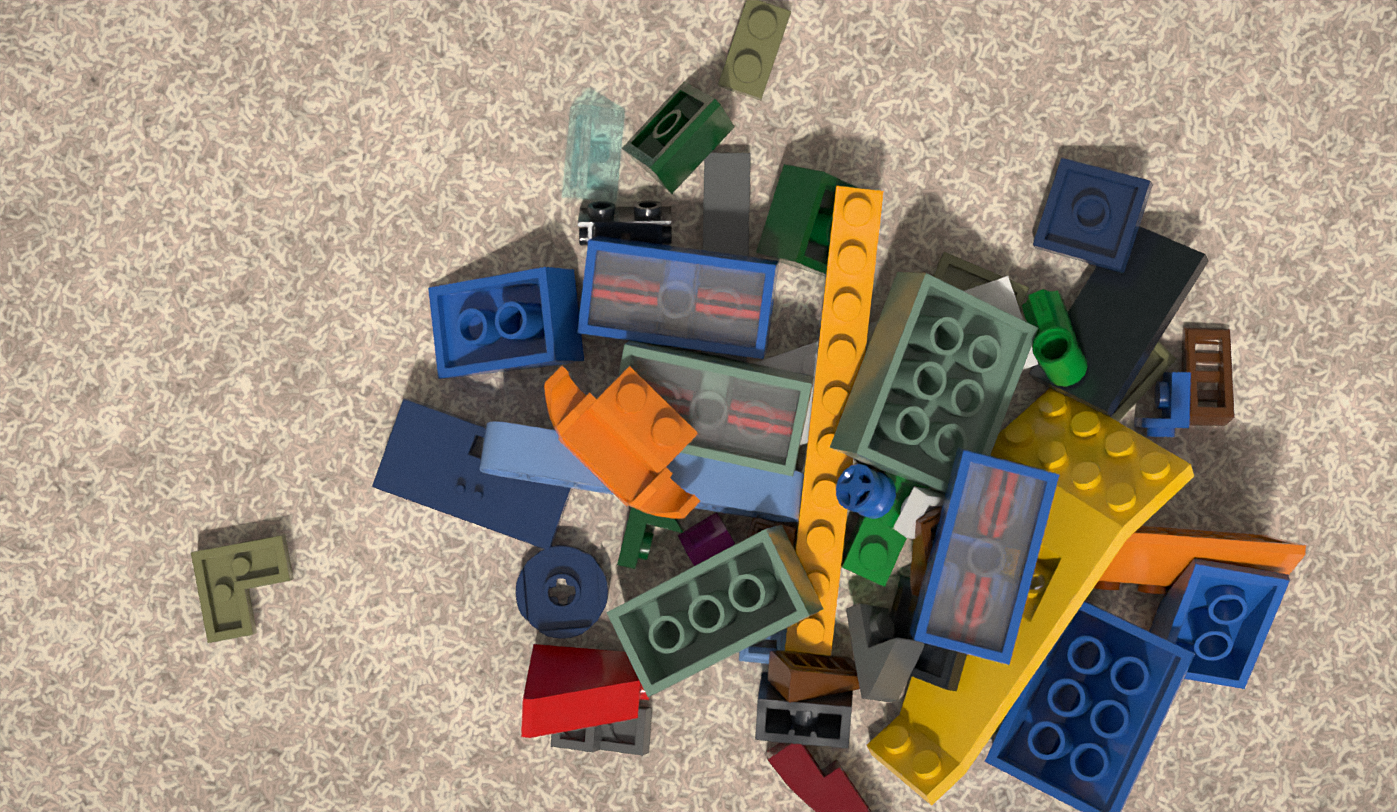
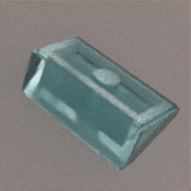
M586 104L570 107L562 198L616 203L625 111Z

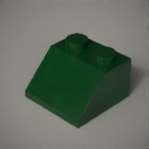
M784 164L756 253L773 260H779L783 264L826 277L836 186L858 187L823 171Z

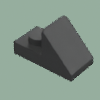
M861 603L846 608L861 698L883 702L898 700L924 648V643L904 638L894 639V624L890 618L889 608Z

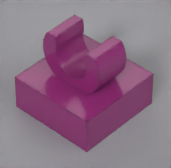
M717 512L678 535L687 556L694 566L735 545L734 540Z

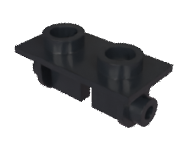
M652 200L639 201L634 204V207H615L614 203L608 201L590 203L588 208H580L579 244L580 246H588V240L595 236L621 239V233H630V240L662 245L672 244V226H663L671 225V206H662L660 202Z

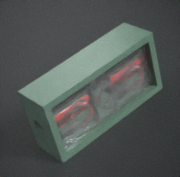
M631 340L624 344L618 377L630 366L698 432L696 437L680 453L793 477L815 376L672 346Z

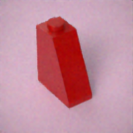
M533 644L523 694L521 737L533 738L638 718L640 700H649V697H647L626 652Z

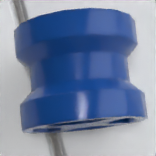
M855 464L845 469L838 478L836 497L839 504L845 509L858 512L867 518L876 519L888 513L893 506L896 498V487L893 480L886 474L876 472L866 465Z

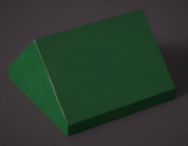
M683 82L622 149L668 192L673 194L735 126L715 98Z

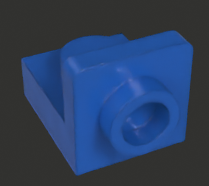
M1165 372L1163 374V381L1156 382L1154 393L1156 409H1162V418L1134 417V427H1147V436L1175 437V428H1189L1191 372Z

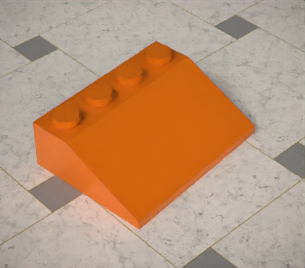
M1141 526L1125 541L1094 588L1120 590V582L1138 584L1137 591L1166 594V586H1173L1194 558L1290 575L1305 556L1306 545L1268 535Z

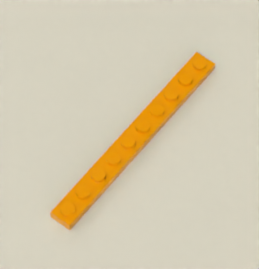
M836 186L795 551L824 609L787 628L785 651L831 656L848 510L841 506L837 500L836 485L843 471L853 465V458L829 447L866 352L884 191Z

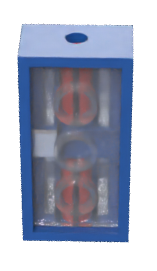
M595 236L588 240L577 333L764 359L768 349L779 260Z
M957 448L939 523L910 628V634L915 641L1010 664L1059 474Z

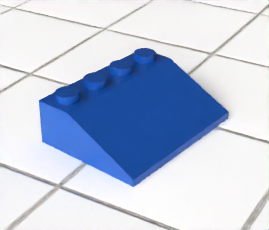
M1084 601L1006 714L984 762L1081 812H1122L1195 653Z

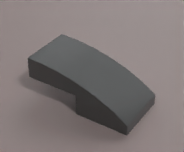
M639 706L638 718L551 734L550 747L592 753L604 750L641 756L646 755L650 749L652 707Z

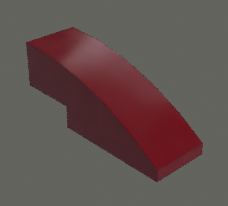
M780 742L766 752L768 762L785 784L814 811L872 812L837 759L821 769L804 744Z

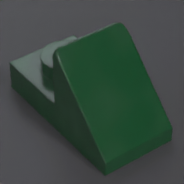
M631 507L617 565L635 569L638 559L648 560L654 533L646 532L647 524L683 533L684 529L679 520L647 514Z

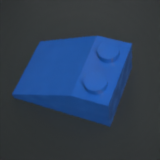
M541 267L428 288L438 379L533 369L584 361L582 335L577 333L579 308L574 269Z
M1194 558L1160 602L1149 632L1195 653L1184 679L1245 689L1290 582L1289 575Z

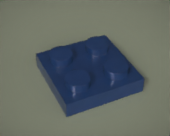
M1061 158L1033 246L1042 251L1124 273L1153 187L1152 182L1139 177Z

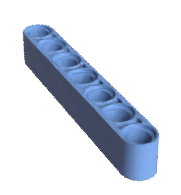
M497 421L486 424L479 469L481 472L500 477L614 495L558 440L559 436L556 430ZM679 453L667 466L673 473L670 478L683 490L694 494L700 500L695 507L697 509L752 518L757 517L777 522H798L804 479V474L794 471L792 477L685 453Z

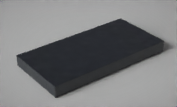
M1139 226L1124 273L1096 266L1068 311L1079 348L1087 360L1085 375L1073 385L1057 386L1049 380L1038 362V365L1033 366L1029 372L1033 380L1106 416L1112 417L1209 262L1206 254Z

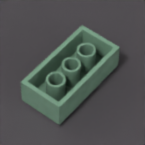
M779 525L767 528L606 613L647 697H650L806 619L824 608L783 526Z

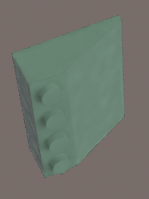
M897 272L829 448L883 471L946 494L958 447L991 455L1038 328L927 273Z

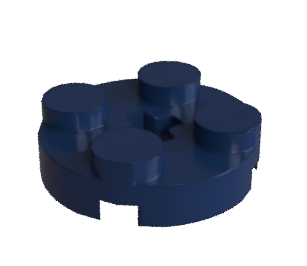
M555 545L549 550H541L527 561L517 579L515 590L516 602L520 614L532 627L538 629L540 633L558 639L572 638L583 634L600 618L608 601V580L604 569L592 554L571 545ZM557 579H566L568 586L575 587L576 594L568 597L567 604H559L558 597L550 596L549 589L557 586Z

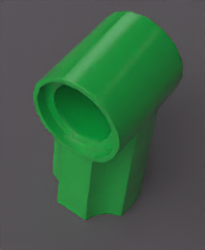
M1042 289L1028 295L1027 301L1021 306L1026 322L1038 328L1032 345L1035 358L1049 380L1055 385L1065 387L1075 384L1085 375L1087 360L1079 348L1061 293L1058 290L1047 291Z

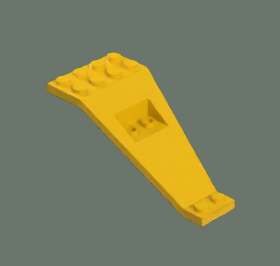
M1049 388L998 434L990 455L1059 474L1010 664L967 654L957 691L945 690L912 677L900 714L866 745L875 759L931 806L966 774L1125 541L1194 477L1192 466L1187 461L1113 418L1052 388ZM1004 546L998 571L1014 575L1020 550Z

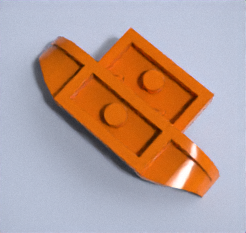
M563 366L545 382L547 408L550 420L559 436L558 440L626 507L629 505L644 513L655 516L682 519L697 506L700 500L694 494L683 490L670 478L673 473L667 466L696 437L698 432L630 366L597 399L591 393L586 396L574 384L569 376V372Z

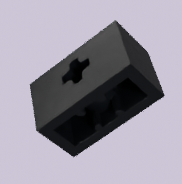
M762 672L757 701L755 740L849 749L853 691L789 703L768 681V672Z

